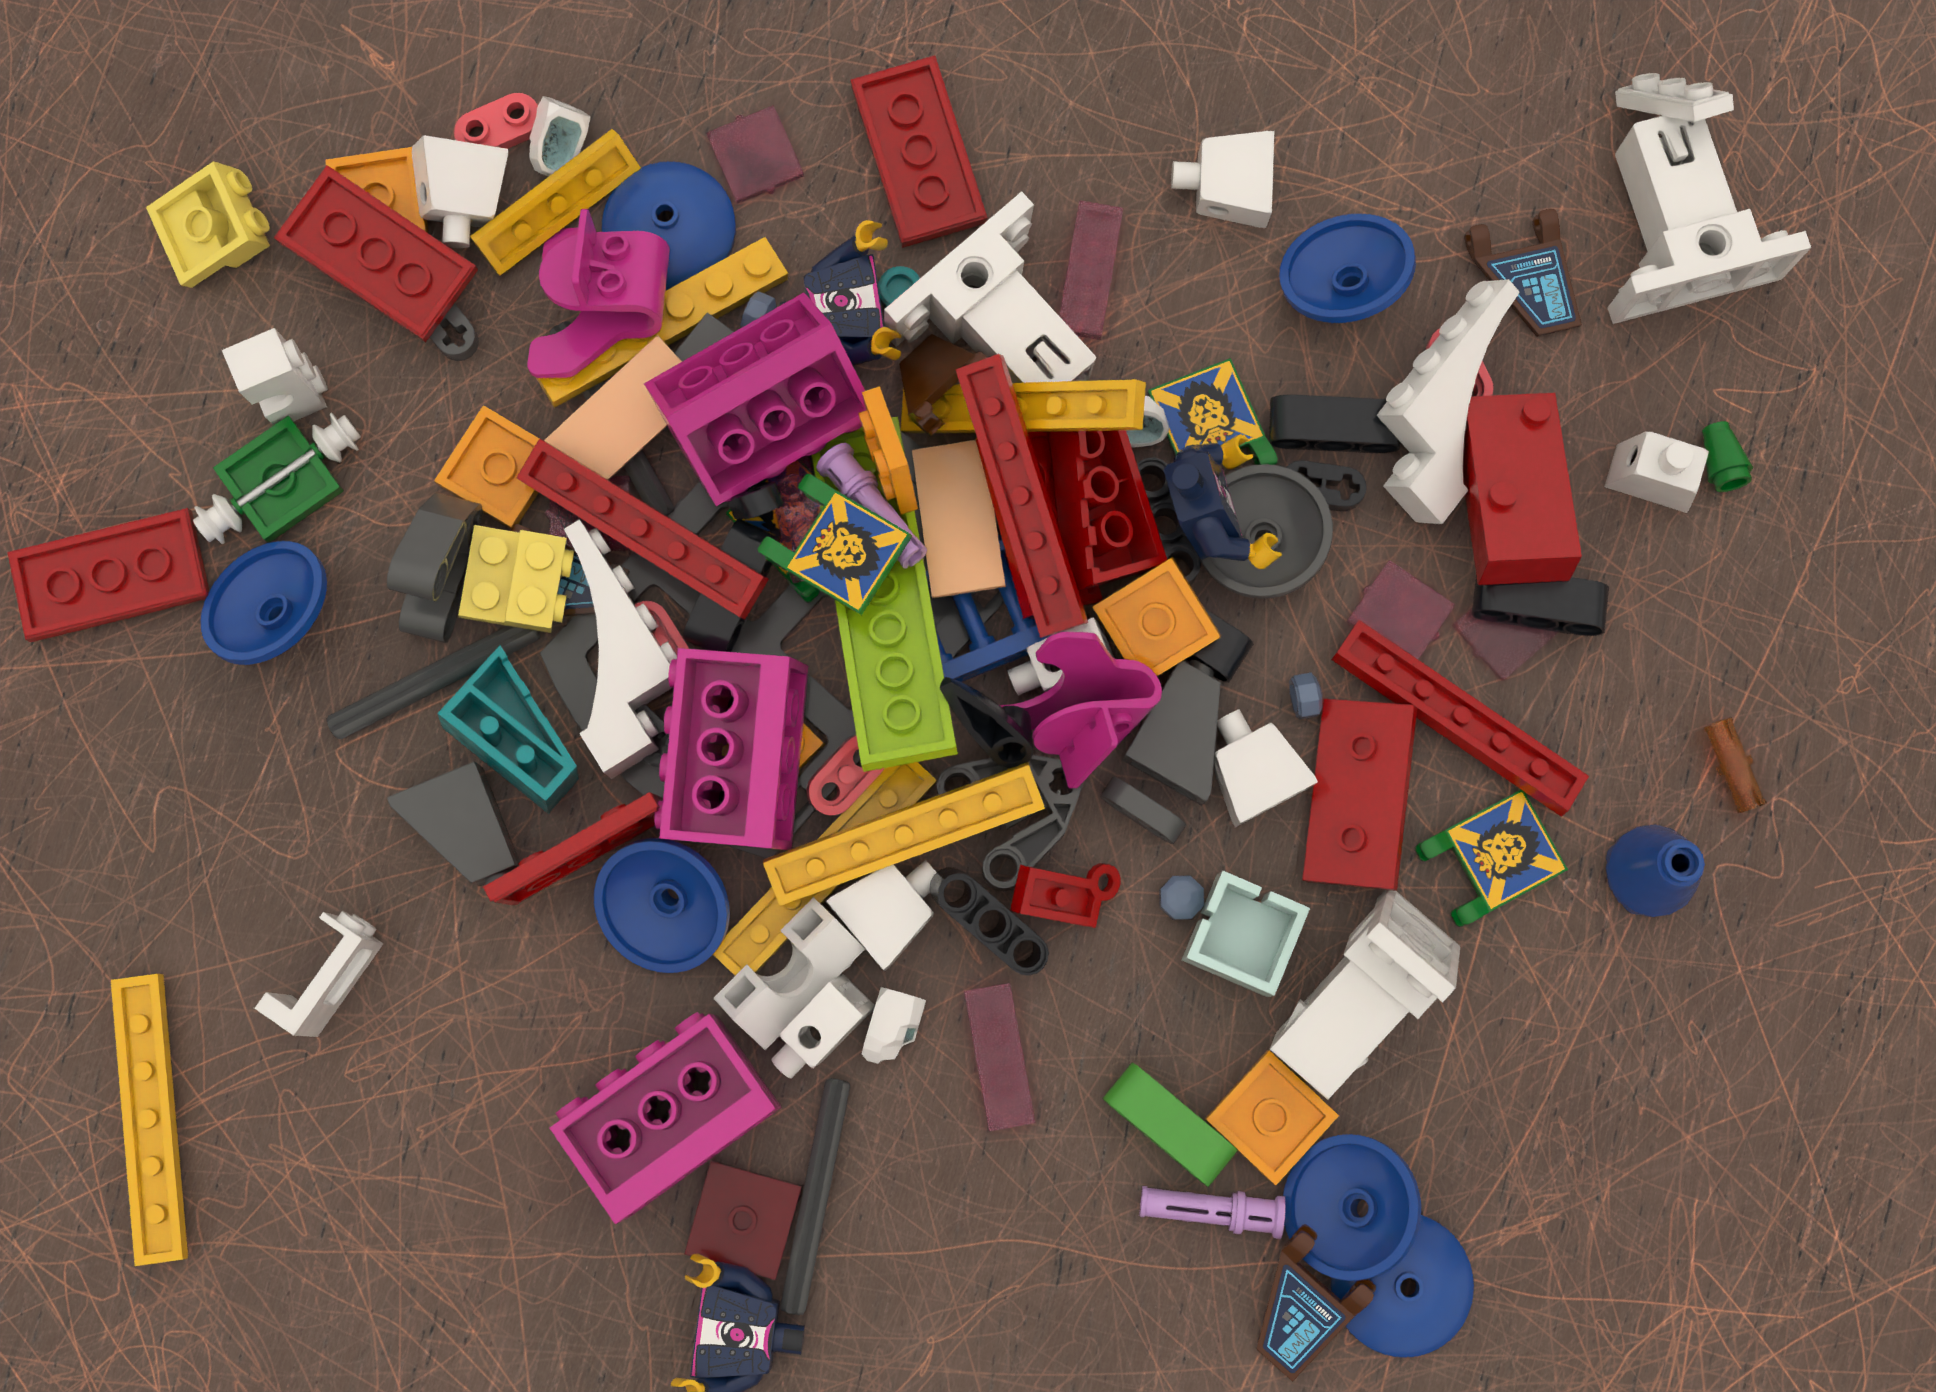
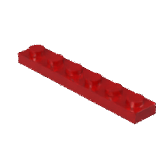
M996 354L956 369L1040 638L1087 624L1086 613L1004 355Z
M539 439L516 477L521 482L740 618L746 619L769 580L759 572L544 440Z
M1358 620L1331 659L1395 704L1415 705L1417 707V719L1561 817L1569 811L1589 778L1580 769L1361 620Z

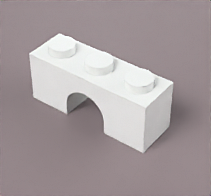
M275 328L222 350L239 393L252 405L259 402L265 418L273 425L288 415L293 421H296L327 408L321 393L328 389L319 368L316 365L312 366L306 353L300 352L293 339L286 341Z
M814 897L780 930L790 940L793 949L787 966L775 975L761 976L746 964L714 997V1000L731 1019L764 1050L780 1037L779 1034L828 982L837 978L844 970L849 968L853 961L865 950Z

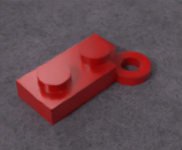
M1098 863L1088 871L1086 878L1020 865L1010 911L1096 928L1101 902L1110 900L1118 893L1121 884L1119 871L1110 864ZM1106 874L1108 878L1107 886L1100 890L1098 886L1099 878Z

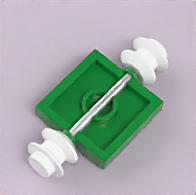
M331 412V424L325 429L315 424L312 425V437L316 444L314 442L310 444L293 419L288 415L214 466L213 469L233 498L229 501L225 497L213 494L214 506L208 510L198 506L194 507L199 515L193 519L197 529L208 542L216 538L221 544H224L223 533L232 528L242 532V518L239 513L241 515L246 514L261 537L267 543H270L341 494L344 490L322 461L325 458L322 453L329 460L341 463L340 451L346 447L356 451L359 450L355 441L361 438V436L345 415L337 419Z

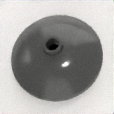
M1252 465L1240 468L1226 475V482L1242 537L1247 538L1250 544H1252L1259 536L1271 533L1278 538V542L1271 549L1282 553V556L1265 569L1256 568L1248 558L1245 561L1208 557L1201 560L1206 571L1224 588L1250 598L1280 597L1303 587L1320 571L1328 557L1332 544V517L1329 506L1320 490L1300 473L1277 465Z

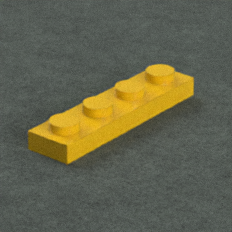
M611 129L472 234L470 238L494 271L501 276L580 215L581 209H589L629 176L639 171L641 167L619 134Z

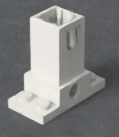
M1660 116L1637 122L1632 126L1615 153L1648 252L1640 261V268L1630 274L1628 281L1618 290L1619 293L1607 307L1613 324L1782 280L1811 249L1806 231L1788 235L1785 230L1778 231L1761 239L1751 210L1747 209L1737 212L1705 119L1692 122Z
M1022 191L884 309V327H888L902 335L901 338H895L891 341L896 347L905 339L911 343L922 335L929 326L927 320L930 318L952 344L962 337L976 353L982 352L986 358L996 354L1004 355L1012 383L1087 381L1096 360V356L1022 276L1024 260L1017 252L1029 240L1027 234L1032 225L1031 218L1034 204ZM973 285V286H977V287H979V288H970V287H968V286ZM1034 356L1038 359L1036 362L1032 360Z
M1384 890L1377 898L1375 908L1350 934L1344 951L1345 957L1304 1002L1301 999L1298 1001L1292 1015L1276 1032L1270 1050L1328 1100L1356 1069L1368 1062V1056L1408 1012L1419 1019L1437 998L1444 1002L1456 989L1460 945L1397 891Z

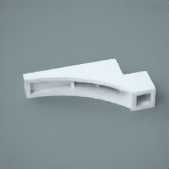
M1509 279L1482 281L1469 290L1466 295L1467 301L1456 315L1443 323L1439 330L1440 335L1429 349L1417 356L1413 362L1414 368L1402 383L1396 385L1388 393L1386 404L1377 414L1378 418L1409 451L1407 455L1396 462L1393 467V474L1383 487L1415 522L1443 524L1468 492V488L1463 484L1464 434L1468 408L1476 376L1488 344L1503 316L1520 293Z
M579 519L564 530L579 557L590 587L597 620L599 644L598 678L592 714L588 728L579 734L603 773L613 779L643 760L646 756L659 750L652 738L659 734L657 728L645 710L638 714L635 710L673 688L669 685L668 673L671 660L677 659V655L668 641L660 646L652 630L659 627L644 603L638 607L633 603L628 592L635 588L620 565L612 569L604 555L610 552L611 549L599 530L594 528L588 531Z

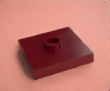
M711 1161L684 1254L688 1256L700 1254L714 1262L747 1267L755 1275L776 1280L802 1186Z

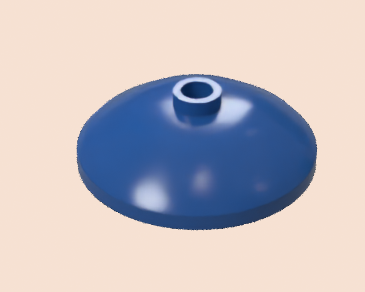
M667 161L641 167L639 171L629 176L612 191L603 211L602 232L646 231L663 238L670 248L666 290L729 257L735 241L736 220L731 201L726 191L715 178L693 165ZM663 211L673 213L672 219L667 222L658 220V216Z
M1371 214L1341 215L1317 223L1295 239L1283 256L1279 274L1280 284L1288 303L1302 315L1328 323L1353 322L1368 318L1385 310L1402 296L1413 279L1416 257L1410 237L1393 221Z
M291 541L266 543L238 557L220 574L205 599L201 613V632L207 646L221 659L238 665L261 663L291 649L312 628L322 609L327 591V577L322 562L310 549Z
M647 838L631 842L616 851L606 861L595 883L594 908L602 932L622 956L642 968L662 973H678L693 969L707 961L725 938L729 926L730 906L724 884L718 873L704 857L681 843L659 838ZM668 889L675 891L679 899L671 897Z
M1346 1134L1332 1136L1310 1147L1293 1166L1288 1175L1283 1196H1285V1229L1289 1239L1304 1224L1311 1227L1318 1236L1314 1247L1302 1259L1318 1272L1339 1280H1367L1388 1272L1409 1252L1420 1226L1421 1198L1417 1182L1409 1166L1388 1145L1361 1135ZM1361 1200H1365L1368 1205V1212L1364 1217H1360L1357 1212V1205Z
M1421 1215L1416 1239L1407 1255L1388 1272L1369 1279L1376 1286L1373 1300L1345 1327L1365 1346L1393 1357L1421 1356L1445 1345L1463 1326L1473 1300L1474 1281L1472 1268L1460 1242L1440 1223ZM1331 1277V1291L1339 1299H1342L1356 1281L1339 1280ZM1407 1278H1412L1416 1283L1415 1292L1412 1295L1404 1296L1400 1289L1401 1283Z

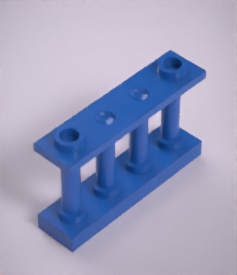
M998 535L1006 587L998 589L1014 624V627L1011 628L1013 635L996 641L994 636L988 635L971 593L952 595L972 644L968 646L969 653L953 659L951 653L946 654L937 633L944 677L964 682L1029 655L1027 647L1050 637L1040 638L1035 619H1031V617L1023 619L1001 535ZM927 570L926 576L928 581V587L930 588L929 573Z

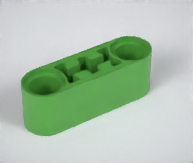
M1133 1062L1102 1098L1115 1111L1207 1187L1212 1184L1238 1151L1229 1141Z

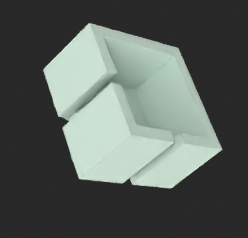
M1221 871L1216 875L1201 911V914L1208 916L1209 919H1201L1196 923L1181 960L1265 997L1275 996L1310 908L1272 891L1263 895L1260 903L1253 899L1259 896L1262 887L1228 872Z

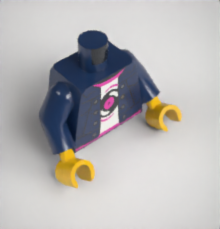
M869 220L860 223L856 229L855 236L832 250L812 267L811 273L803 276L806 295L831 322L853 366L878 360L882 356L891 360H897L901 356V351L889 347L893 339L901 338L902 335L888 327H884L874 255H867L869 249L884 250L888 245V241L881 237L872 240L874 231L881 228L882 224Z
M1240 434L1222 445L1208 443L1189 445L1182 448L1175 456L1174 462L1164 467V473L1178 522L1200 559L1213 557L1245 561L1248 558L1256 568L1265 569L1281 557L1282 553L1271 549L1278 542V538L1275 535L1265 533L1252 544H1250L1247 538L1242 537L1224 471L1220 465L1222 463L1227 469H1234L1252 459L1253 454L1245 455L1239 448L1241 444L1248 441V438Z
M693 1254L690 1257L691 1260L703 1264V1270L699 1276L690 1277L685 1275L687 1281L701 1288L690 1377L698 1379L695 1381L675 1378L672 1380L671 1386H685L687 1392H743L758 1385L763 1374H768L771 1371L774 1352L801 1355L805 1325L778 1322L780 1301L773 1298L771 1288L747 1267L714 1262L700 1254Z

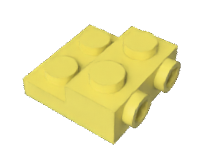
M213 161L146 207L181 286L192 288L224 266L237 268L270 246L265 236V233L270 229L268 220L260 210L252 207L247 196L252 191V185L248 177L241 170Z
M474 525L458 614L459 618L551 633L553 621L562 623L567 595L558 594L561 576L570 578L574 550L566 549L567 538L520 530L519 533Z

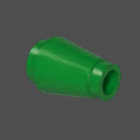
M1721 421L1706 426L1702 430V434L1704 437V449L1709 451L1706 460L1708 482L1714 484L1717 492L1733 491L1752 481L1750 472L1753 466L1734 432L1731 430L1729 423Z

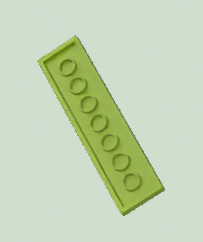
M898 416L892 417L891 419L904 451ZM862 427L856 431L841 434L827 442L821 451L812 455L815 477L840 492L829 477H823L819 474L816 466L820 458L832 447L840 443L850 444L854 449L853 457L865 471H871L876 476L877 489L885 498L878 478L879 472L875 462L871 460ZM895 498L888 500L887 502L920 540L915 510L900 515ZM922 558L914 566H908V568H903L897 560L862 616L835 600L863 772L958 754L950 706L940 690V684L945 677L924 559Z

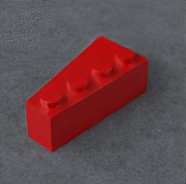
M1049 431L1058 527L1078 591L1146 572L1167 561L1127 431Z

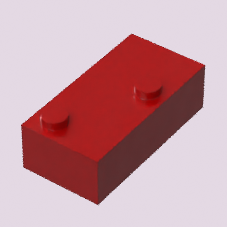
M1556 394L1471 396L1464 434L1463 484L1468 488L1465 499L1478 585L1570 581L1582 554Z

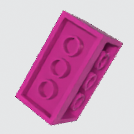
M804 292L644 383L690 467L716 506L723 502H730V498L746 492L749 487L763 479L778 476L786 469L787 465L801 457L818 453L826 446L827 442L841 434L858 430L862 427L858 413L866 410L862 392L865 389L835 329Z
M678 648L677 659L671 660L668 673L669 685L674 687L672 706L666 708L664 715L665 734H669L668 753H663L659 766L660 780L665 782L663 801H658L660 808H658L659 811L655 812L654 819L656 829H660L659 839L781 850L792 849L808 665L788 656ZM734 696L733 705L728 710V702ZM728 743L729 751L726 756H723L722 748ZM723 790L725 796L723 802L720 803L719 795Z
M694 1013L674 1028L678 1036L667 1044L665 1041H655L635 1056L639 1062L638 1065L628 1072L625 1068L622 1070L616 1069L595 1084L599 1093L590 1099L587 1096L583 1098L577 1097L555 1113L559 1121L549 1129L615 1225L630 1218L782 1108L718 1015L708 1014L705 1016L703 1013ZM697 1070L700 1073L708 1072L711 1076L708 1082L710 1089L707 1093L704 1090L695 1091L692 1084L696 1080L694 1074ZM657 1099L669 1101L671 1108L668 1111L670 1116L668 1120L656 1118L654 1111L657 1108L655 1104ZM618 1128L629 1130L631 1134L629 1148L617 1145L615 1139L618 1136L616 1132Z

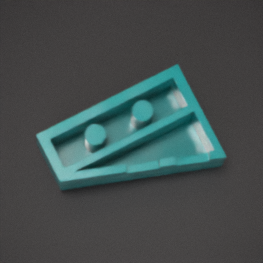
M501 645L496 648L437 713L441 726L446 732L548 814L579 780L577 765L548 719L543 715L532 698L529 689L520 679Z

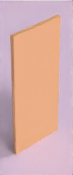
M657 335L544 441L609 480L667 427L644 383L682 361Z
M976 440L912 450L924 544L927 548L926 559L932 598L1006 587L995 511Z

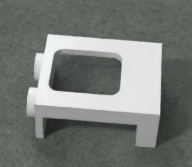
M344 911L339 916L323 912L319 918L343 934L344 937L299 1000L292 995L266 992L255 1009L293 1036L318 1037L383 945L382 942L373 937L377 929L355 914L351 916Z

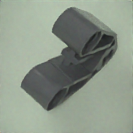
M436 492L418 509L391 560L387 575V588L389 590L407 594L399 617V630L401 632L443 643L449 640L460 608L474 525H481L483 510L480 503Z
M1033 755L1028 762L1044 807L1050 815L1014 834L1012 839L994 848L986 855L982 865V876L990 888L1003 892L1015 888L1020 865L1035 867L1063 838L1083 783L1078 788L1068 787L1069 794L1060 795V789L1057 794L1050 789L1054 781L1053 774L1062 773V779L1065 776L1061 760ZM991 758L948 767L938 778L937 795L945 793L944 786L951 778L962 777L970 784L1010 768L1000 766ZM1038 812L1010 821L1004 825L1008 830ZM1006 857L1015 864L1016 874L1011 880L1002 882L994 879L989 870L990 864L996 858Z

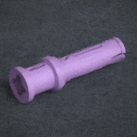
M840 443L829 449L817 463L816 468L819 474L823 477H829L841 494L909 532L912 538L901 553L898 561L903 568L912 567L925 556L927 548L877 489L876 476L871 471H865L853 457L854 449L850 444Z
M1142 1186L1139 1215L1140 1217L1148 1216L1186 1222L1226 1225L1229 1231H1233L1234 1234H1241L1243 1230L1272 1233L1273 1238L1281 1239L1285 1221V1196H1277L1275 1200L1246 1197L1245 1192L1237 1191V1193H1232L1231 1197Z

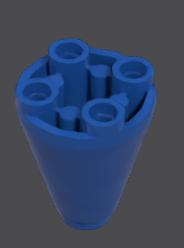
M1656 824L1635 827L1623 834L1609 848L1606 854L1608 885L1616 899L1628 912L1648 917L1670 915L1686 906L1697 891L1705 866L1703 854L1696 845L1674 829Z

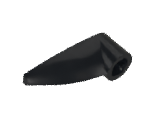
M948 677L942 680L940 690L949 706L969 734L994 762L1003 767L1013 768L1031 760L1033 756L1031 717L1026 710L1017 706L1001 707L981 692L962 682Z

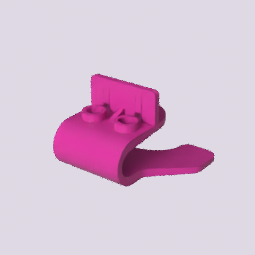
M589 209L580 210L578 227L562 228L545 241L539 269V280L544 293L558 306L581 312L562 331L548 336L537 337L531 342L527 362L530 374L536 378L572 377L618 341L631 338H647L658 333L662 327L670 254L667 242L660 236L646 231L596 232Z
M1060 632L1047 638L1035 653L1037 661L1055 665L1062 670V675L1058 682L1048 691L1033 699L999 706H1017L1028 712L1031 717V730L1035 729L1032 734L1035 747L1041 752L1059 755L1068 787L1078 788L1157 705L1162 696V687L1156 674L1145 664L1136 660L1113 658L1095 633Z

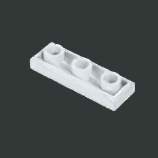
M1657 73L1635 76L1632 78V85L1615 91L1617 107L1692 122L1734 110L1733 94L1714 90L1712 83L1703 82L1686 85L1685 78L1660 80V75Z

